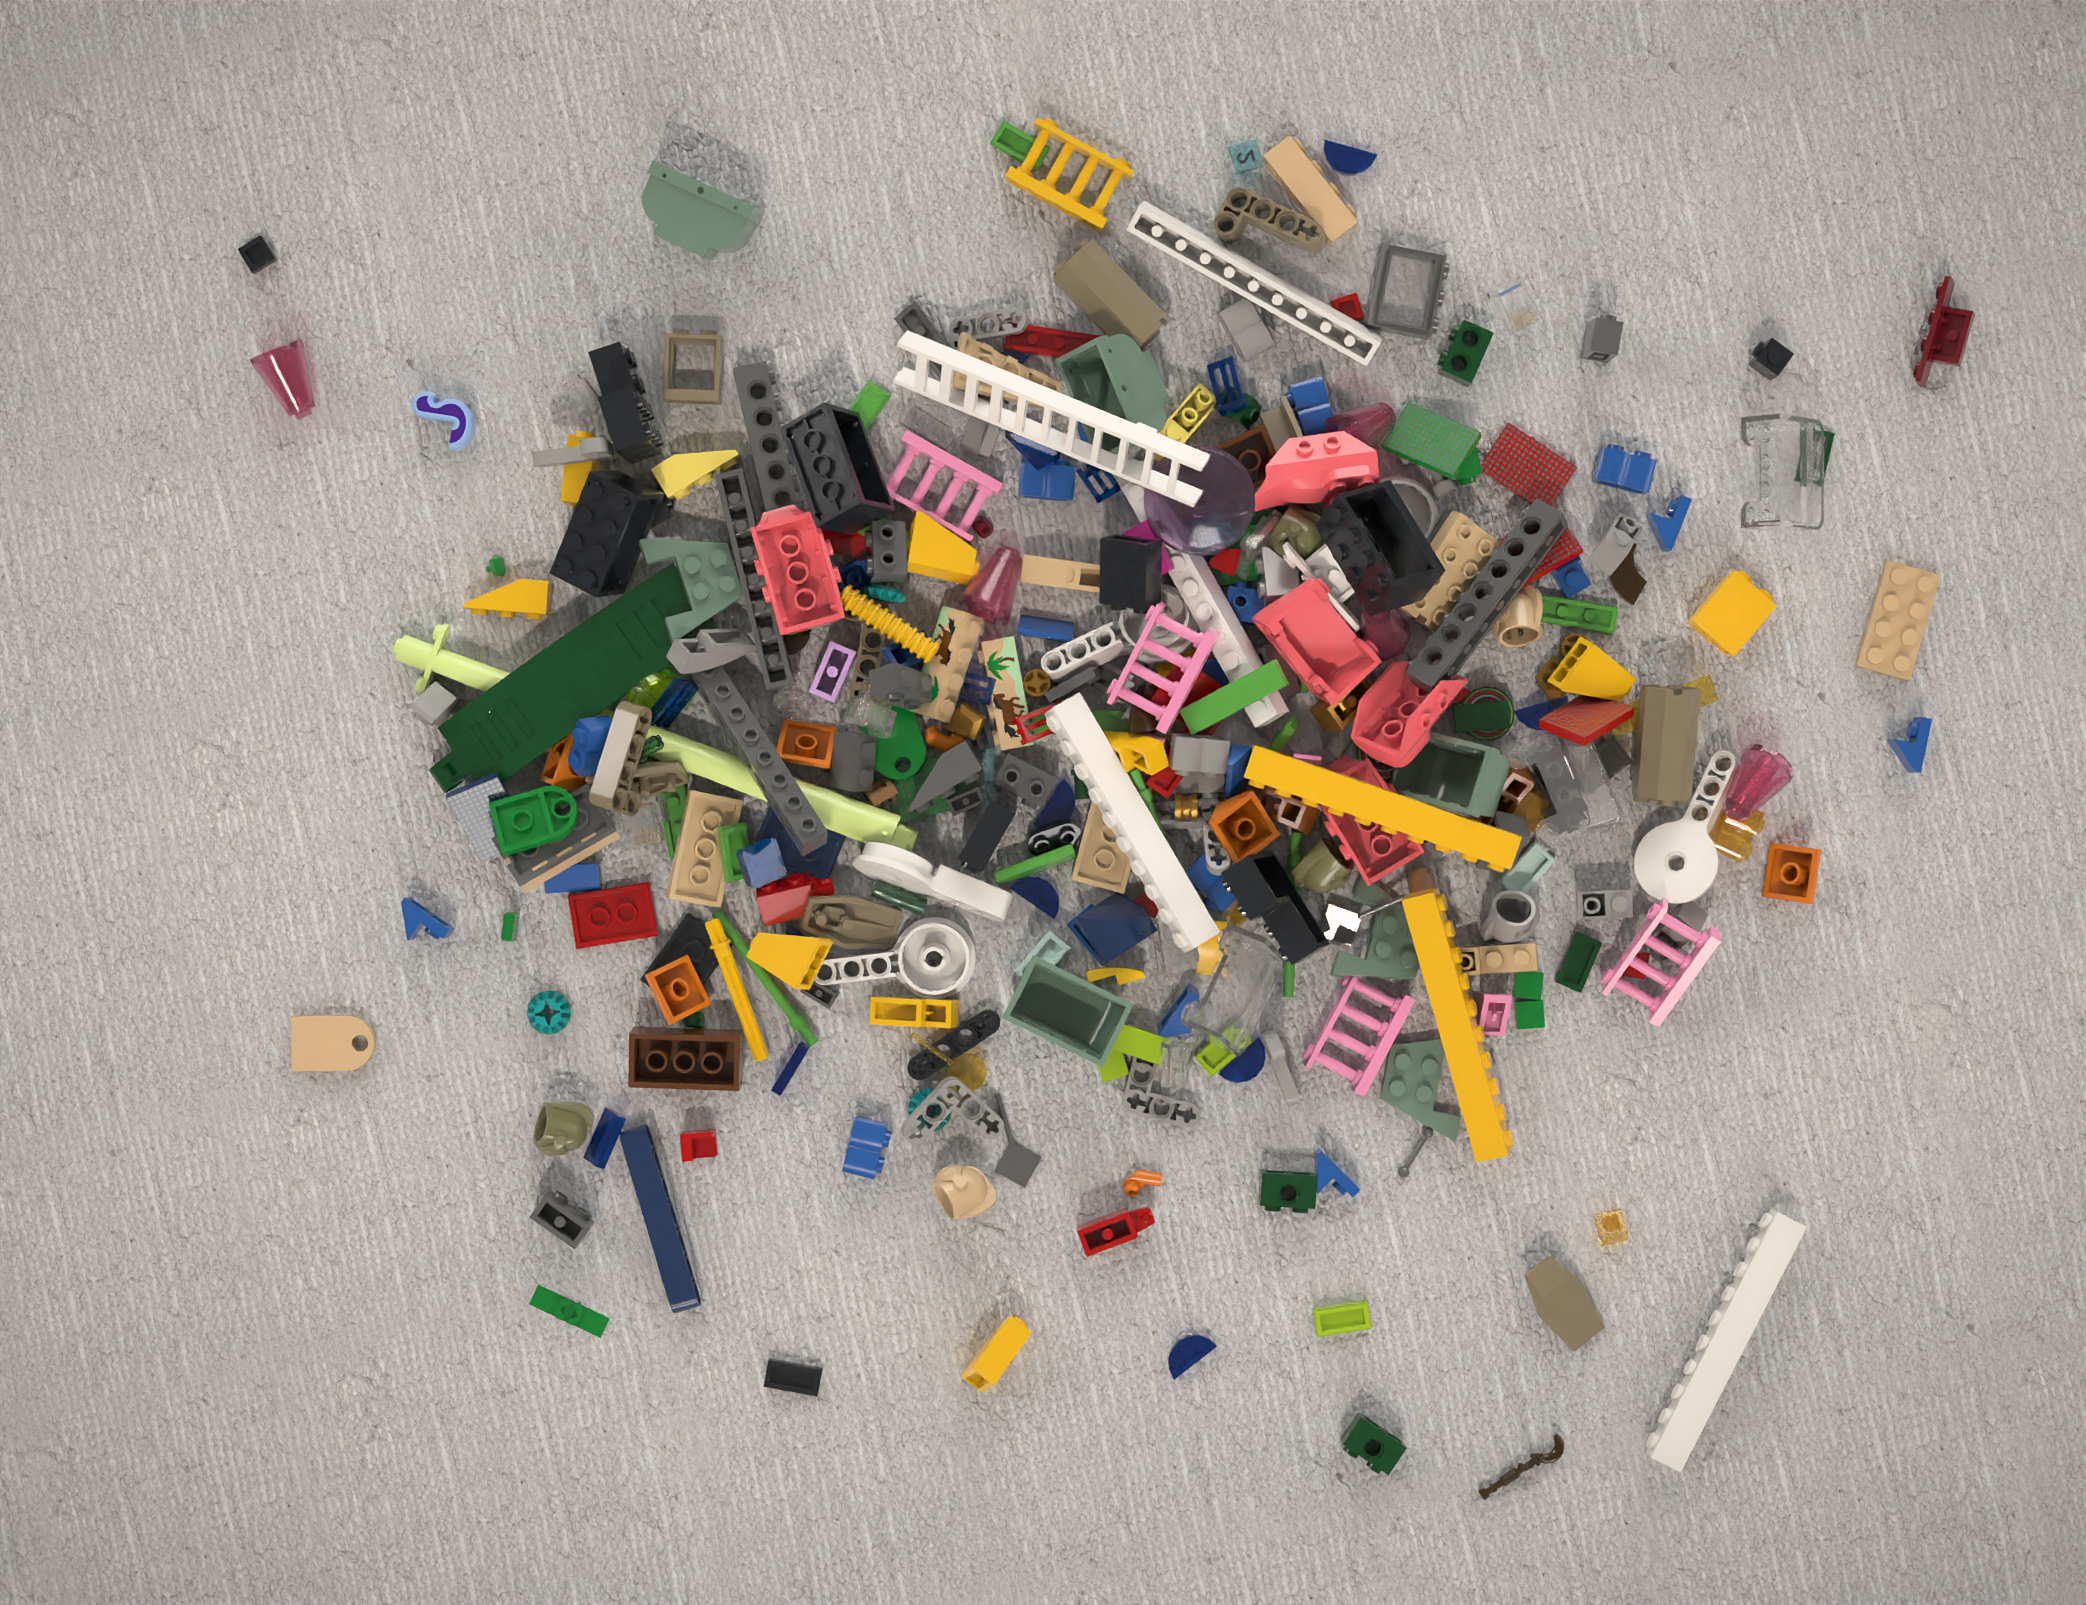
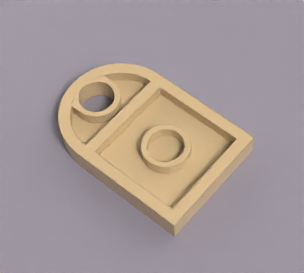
M353 1015L291 1016L292 1071L355 1070L365 1065L375 1052V1033L372 1027L360 1017ZM358 1035H363L368 1040V1047L363 1051L358 1050L354 1044V1040Z

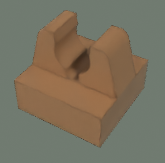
M883 775L873 781L872 791H862L866 799L874 807L883 809L881 803L887 799L893 805L897 803L896 794L898 792L894 784Z

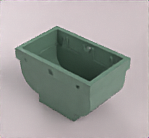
M652 160L647 172L650 176L643 192L642 204L646 215L657 224L653 235L713 261L717 251L732 253L743 248L749 241L756 223L760 225L765 213L749 203Z
M1106 334L1055 359L1071 398L1134 424L1140 422L1157 429V433L1163 430L1166 423L1164 405L1171 402L1150 350L1142 352L1138 344L1131 337L1125 334H1116L1108 337ZM1081 423L1089 444L1093 445L1095 428ZM1104 432L1101 449L1118 454L1121 439ZM1129 442L1128 449L1136 445Z
M1430 732V740L1408 765L1394 768L1390 783L1398 794L1477 818L1480 815L1494 818L1511 761L1500 755V750L1493 747Z
M1033 955L1002 1018L1103 1067L1134 1004Z

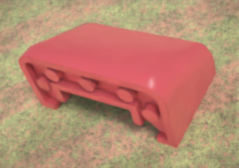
M1310 578L1261 609L1252 617V620L1304 685L1317 698L1334 706L1382 661L1376 655L1379 652L1377 647L1369 639L1364 642L1358 638L1328 601L1330 599L1327 594L1330 591L1329 587L1320 578L1317 580Z

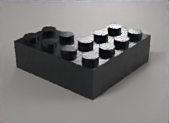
M621 342L589 351L588 354L602 396L597 398L615 451L630 464L662 454L660 446H663L664 443L659 430H656V427L651 423L655 416L651 405L642 396V394L646 393L642 378L635 374L634 368H637L638 365L633 351L631 352L629 347L625 348Z
M1273 851L1248 855L1221 872L1224 878L1222 884L1229 894H1234L1238 900L1237 908L1245 919L1248 917L1250 921L1263 918L1265 921L1264 929L1271 939L1275 938L1280 945L1278 951L1285 962H1290L1291 965L1300 963L1330 945Z

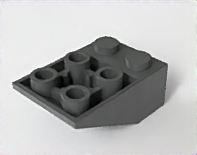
M966 740L941 754L908 808L910 812L917 810L918 814L934 806L931 801L938 796H941L942 800L956 793L955 786L965 782L966 785H969L981 778L979 772L983 768Z

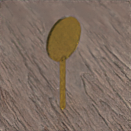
M911 1033V1037L948 1063L946 1077H957L972 1091H975L984 1083L987 1070L981 1058L974 1054H961L951 1060L916 1033ZM950 1085L951 1088H953L955 1091H957V1089H956L957 1085L954 1086V1087H952V1086Z

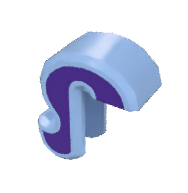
M433 392L417 394L412 401V408L417 416H420L422 419L453 424L449 442L450 450L461 451L470 445L476 430L475 416L470 407L457 399H446L437 403L440 397Z

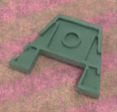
M658 539L639 540V546L646 566L670 559L675 560L691 611L665 618L664 622L672 644L674 639H681L743 597V590L727 543Z
M1362 876L1357 880L1352 897L1353 901L1371 908L1394 899L1375 883L1367 886ZM1398 902L1378 911L1364 959L1339 950L1336 952L1330 975L1334 977L1415 979L1420 964L1404 907Z
M1441 1039L1392 1044L1388 1053L1379 1098L1451 1140L1456 1141L1461 1116L1433 1110L1445 1055Z

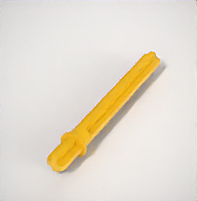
M719 919L709 920L705 923L712 943L709 947L714 950L753 1059L755 1061H762L768 1058L769 1054L729 945L731 940L726 938Z

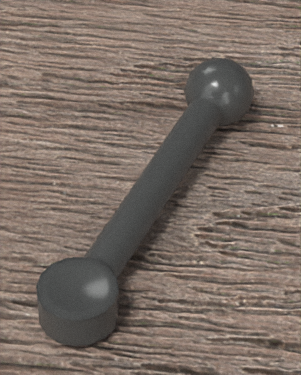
M1424 1128L1423 1136L1406 1164L1398 1169L1399 1176L1405 1178L1409 1175L1408 1169L1426 1140L1434 1134L1432 1128Z

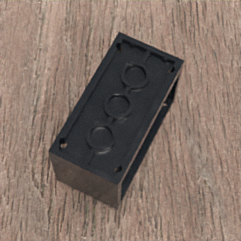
M824 402L780 427L816 528L853 535L871 525L872 521H878L895 512L859 412Z
M619 470L590 471L549 574L596 598L624 594L641 554L639 540L647 539L665 493Z
M1390 480L1338 494L1315 525L1369 617L1422 601L1446 571ZM1358 519H1362L1363 523L1367 527L1368 531L1370 532L1377 546L1381 550L1391 569L1398 578L1397 580L1393 578L1392 574L1390 573L1389 569L1387 568L1386 564L1379 555L1378 551L1376 550L1375 546L1373 545L1372 541L1370 540L1369 536L1367 535L1366 531L1364 530Z

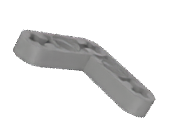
M1007 308L956 318L949 326L951 348L954 350L958 348L957 343L959 342L960 334H957L956 330L960 329V324L962 323L965 327L969 328V331L965 333L971 335V338L976 341H982L1024 332L1029 325L1028 316L1019 308ZM1013 314L1022 318V321L1018 322L1017 328L1012 324H1004L1005 330L1002 331V322L999 316H1002L1004 321L1012 320ZM987 318H993L996 323L995 330L991 333H985L982 330V323Z
M604 437L580 440V446L532 452L533 466L550 467L613 459V444Z
M1214 798L1197 799V821H1191L1190 819L1175 821V801L1153 803L1156 813H1161L1162 820H1160L1163 830L1202 828L1206 867L1211 874L1220 876L1221 872L1231 866V858L1220 842H1213L1208 838V835L1214 832L1208 824L1211 818L1210 809H1215L1217 803L1221 802V800ZM1198 809H1201L1202 818H1198ZM1170 811H1174V820H1171ZM1219 850L1222 861L1220 866L1216 865L1215 851Z
M1273 1028L1260 1032L1261 1040L1287 1106L1290 1107L1300 1103L1301 1100L1284 1056L1286 1054L1277 1032Z
M1133 1056L1122 1102L1124 1108L1132 1114L1183 1127L1195 1126L1199 1122L1201 1114L1196 1104L1151 1092L1157 1064L1153 1063L1151 1066L1146 1062H1136L1137 1057ZM1140 1066L1146 1067L1150 1072L1149 1078L1144 1082H1139L1134 1078V1071ZM1134 1093H1137L1140 1100L1147 1102V1096L1153 1097L1149 1103V1112H1144L1146 1106L1141 1104L1131 1108V1103L1127 1101V1098L1133 1097ZM1159 1100H1165L1169 1104V1111L1165 1115H1158L1153 1110L1154 1104ZM1174 1103L1179 1104L1177 1110L1186 1111L1187 1107H1191L1192 1113L1196 1114L1195 1118H1190L1188 1122H1185L1184 1116L1175 1113L1176 1119H1171L1170 1117L1174 1112Z
M950 1076L943 1079L902 1124L901 1131L907 1142L919 1144L935 1130L953 1109L988 1139H995L1002 1135L1005 1125L1001 1117L957 1077ZM949 1085L952 1087L957 1085V1091L963 1096L960 1101L952 1093L947 1096L948 1090L946 1088ZM969 1101L979 1103V1109L975 1114L965 1113V1105ZM933 1103L939 1104L941 1107L939 1115L936 1117L927 1116V1107ZM922 1115L930 1124L926 1126L923 1122L918 1128L920 1134L916 1135L913 1133L909 1136L911 1133L909 1127H917L922 1122L918 1117ZM985 1115L989 1121H995L997 1128L995 1130L991 1128L987 1130V1125L980 1118Z

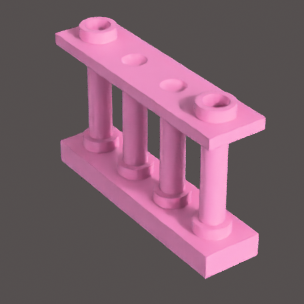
M906 430L901 439L902 443L906 444L904 447L906 451L886 485L892 503L896 501L915 513L916 511H921L964 542L972 543L974 537L967 533L987 496L990 497L992 493L998 496L1003 488V483ZM922 453L930 458L928 461L930 465L911 499L907 500L895 492L915 456H919ZM945 466L954 471L952 474L954 478L934 514L919 505L939 469L943 470ZM970 480L978 485L976 488L978 491L958 527H955L943 519L963 483H967Z
M1160 602L1156 607L1152 605L1144 618L1148 623L1119 679L1116 680L1114 678L1107 690V694L1110 695L1107 703L1112 705L1121 697L1156 716L1155 720L1159 721L1156 729L1166 734L1173 726L1180 712L1179 710H1181L1220 632L1210 628L1205 633L1200 632L1199 634L1162 614L1166 603ZM1156 624L1194 643L1193 646L1197 648L1192 658L1189 656L1185 658L1150 639ZM1145 648L1180 667L1181 671L1184 672L1181 681L1172 682L1138 664L1137 661L1143 649ZM1131 673L1169 692L1168 696L1172 698L1168 706L1163 705L1161 707L1125 688L1124 686Z
M1664 897L1659 904L1654 903L1646 915L1648 919L1613 969L1608 968L1601 978L1602 994L1607 996L1613 986L1646 1005L1649 1010V1022L1657 1027L1661 1025L1721 942L1720 931L1710 926L1706 933H1699L1667 914L1668 900ZM1661 922L1694 942L1695 948L1690 955L1688 953L1684 955L1652 936L1651 933L1658 923ZM1643 944L1648 945L1679 964L1678 967L1680 969L1676 975L1668 976L1636 957ZM1628 965L1663 985L1664 991L1660 997H1652L1622 979L1621 975Z
M1344 976L1341 982L1344 988L1314 1045L1309 1043L1305 1049L1302 1058L1306 1060L1303 1064L1311 1069L1313 1063L1317 1062L1351 1080V1084L1354 1085L1352 1090L1365 1097L1416 999L1402 993L1401 997L1396 996L1394 998L1357 977ZM1353 988L1390 1008L1389 1011L1392 1012L1388 1022L1385 1020L1381 1022L1347 1004L1346 1001ZM1342 1013L1376 1031V1035L1380 1037L1375 1046H1367L1333 1028L1339 1014ZM1327 1037L1363 1055L1364 1060H1366L1363 1069H1357L1356 1071L1320 1052Z

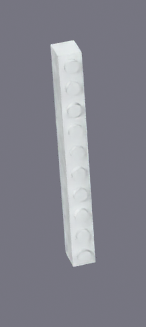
M1146 201L1139 205L1127 228V231L1365 366L1369 364L1383 339L1382 335Z
M1133 482L1122 487L1121 489L1140 523L1144 520L1152 519L1175 568L1168 573L1201 632L1205 633L1210 628L1220 632L1212 651L1229 682L1231 683L1263 666L1261 659L1170 497ZM1279 691L1244 708L1255 728L1268 725L1289 712Z
M1080 692L1047 711L1045 716L1049 729L1056 733L1059 738L1063 753L1070 757L1074 764L1076 775L1080 780L1084 781L1088 788L1090 799L1100 808L1104 823L1112 829L1117 837L1118 847L1126 853L1131 861L1132 871L1140 877L1145 885L1146 895L1155 902L1159 909L1158 913L1161 920L1169 926L1173 933L1172 937L1175 944L1185 953L1220 933Z
M1772 1208L1769 1213L1766 1212L1762 1216L1757 1236L1752 1237L1747 1245L1746 1251L1748 1254L1744 1261H1740L1734 1271L1735 1279L1732 1285L1725 1288L1721 1296L1723 1302L1719 1310H1715L1709 1319L1710 1327L1706 1335L1703 1334L1697 1342L1696 1349L1698 1351L1693 1360L1690 1359L1686 1363L1683 1371L1685 1376L1681 1384L1678 1383L1671 1393L1672 1401L1668 1409H1663L1658 1419L1660 1424L1656 1432H1652L1647 1439L1646 1452L1648 1455L1680 1473L1807 1228Z

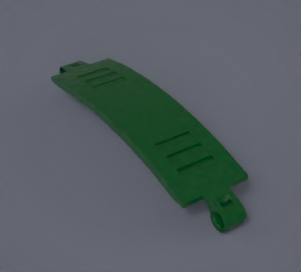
M674 563L572 629L441 724L438 730L450 745L451 752L433 765L429 772L443 792L447 793L456 788L468 775L474 781H477L497 772L502 783L506 782L573 733L579 719L596 717L624 696L672 665L666 657L672 643L664 620L667 617L691 611L678 569ZM710 618L681 639L696 638L700 630L719 628L714 620Z

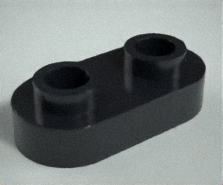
M1063 818L1032 829L1026 837V843L1029 851L1033 855L1038 856L1068 844L1075 845L1080 840L1081 831L1075 820ZM1068 833L1071 834V835L1068 836V837H1064L1065 834H1068ZM1042 842L1045 843V844L1042 845V846H1037L1039 843H1042Z

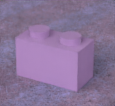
M830 641L809 692L837 704L858 653Z

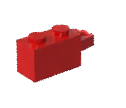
M794 873L787 878L776 881L773 879L766 880L756 886V899L764 926L803 917L808 896H831L835 894L831 877L817 880V877L811 878L809 873Z
M1149 1206L1129 1210L1127 1207L1076 1228L1086 1257L1138 1238V1232L1154 1224L1155 1220Z

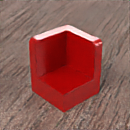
M716 1129L683 1131L680 1134L682 1162L693 1161L695 1158L716 1157L718 1155Z

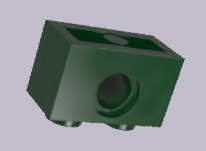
M1260 1169L1258 1203L1260 1206H1265L1264 1210L1279 1212L1281 1207L1292 1208V1212L1308 1213V1209H1315L1317 1175L1315 1173ZM1286 1185H1291L1295 1188L1294 1195L1288 1199L1282 1198L1280 1196L1281 1189Z
M1360 1412L1356 1414L1340 1438L1345 1446L1343 1450L1355 1459L1360 1456L1368 1461L1366 1466L1377 1474L1383 1471L1389 1475L1407 1449L1402 1440ZM1370 1440H1377L1379 1442L1378 1448L1374 1451L1365 1450V1445Z

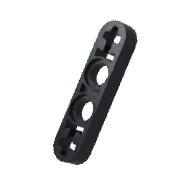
M985 1009L915 1055L907 1066L909 1075L915 1080H924L994 1034L1000 1027L999 1014L994 1010ZM983 1015L988 1017L994 1016L996 1019L993 1022L994 1028L990 1029L988 1026L982 1028L980 1032L984 1035L979 1038L976 1029L970 1024L975 1021L976 1026L984 1021ZM963 1029L970 1030L973 1034V1041L968 1045L961 1044L957 1038L958 1033ZM939 1045L948 1046L951 1051L950 1057L946 1060L938 1059L935 1055V1048ZM930 1052L932 1060L938 1066L933 1068L932 1063H930L924 1069L925 1074L922 1075L920 1072L914 1073V1062L917 1060L919 1063L928 1060V1057L924 1054Z

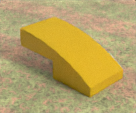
M1214 921L1220 933L1197 946L1195 974L1223 976L1227 921Z
M1108 966L1085 971L1088 982L1115 975L1118 985L1145 978L1142 970L1130 967Z

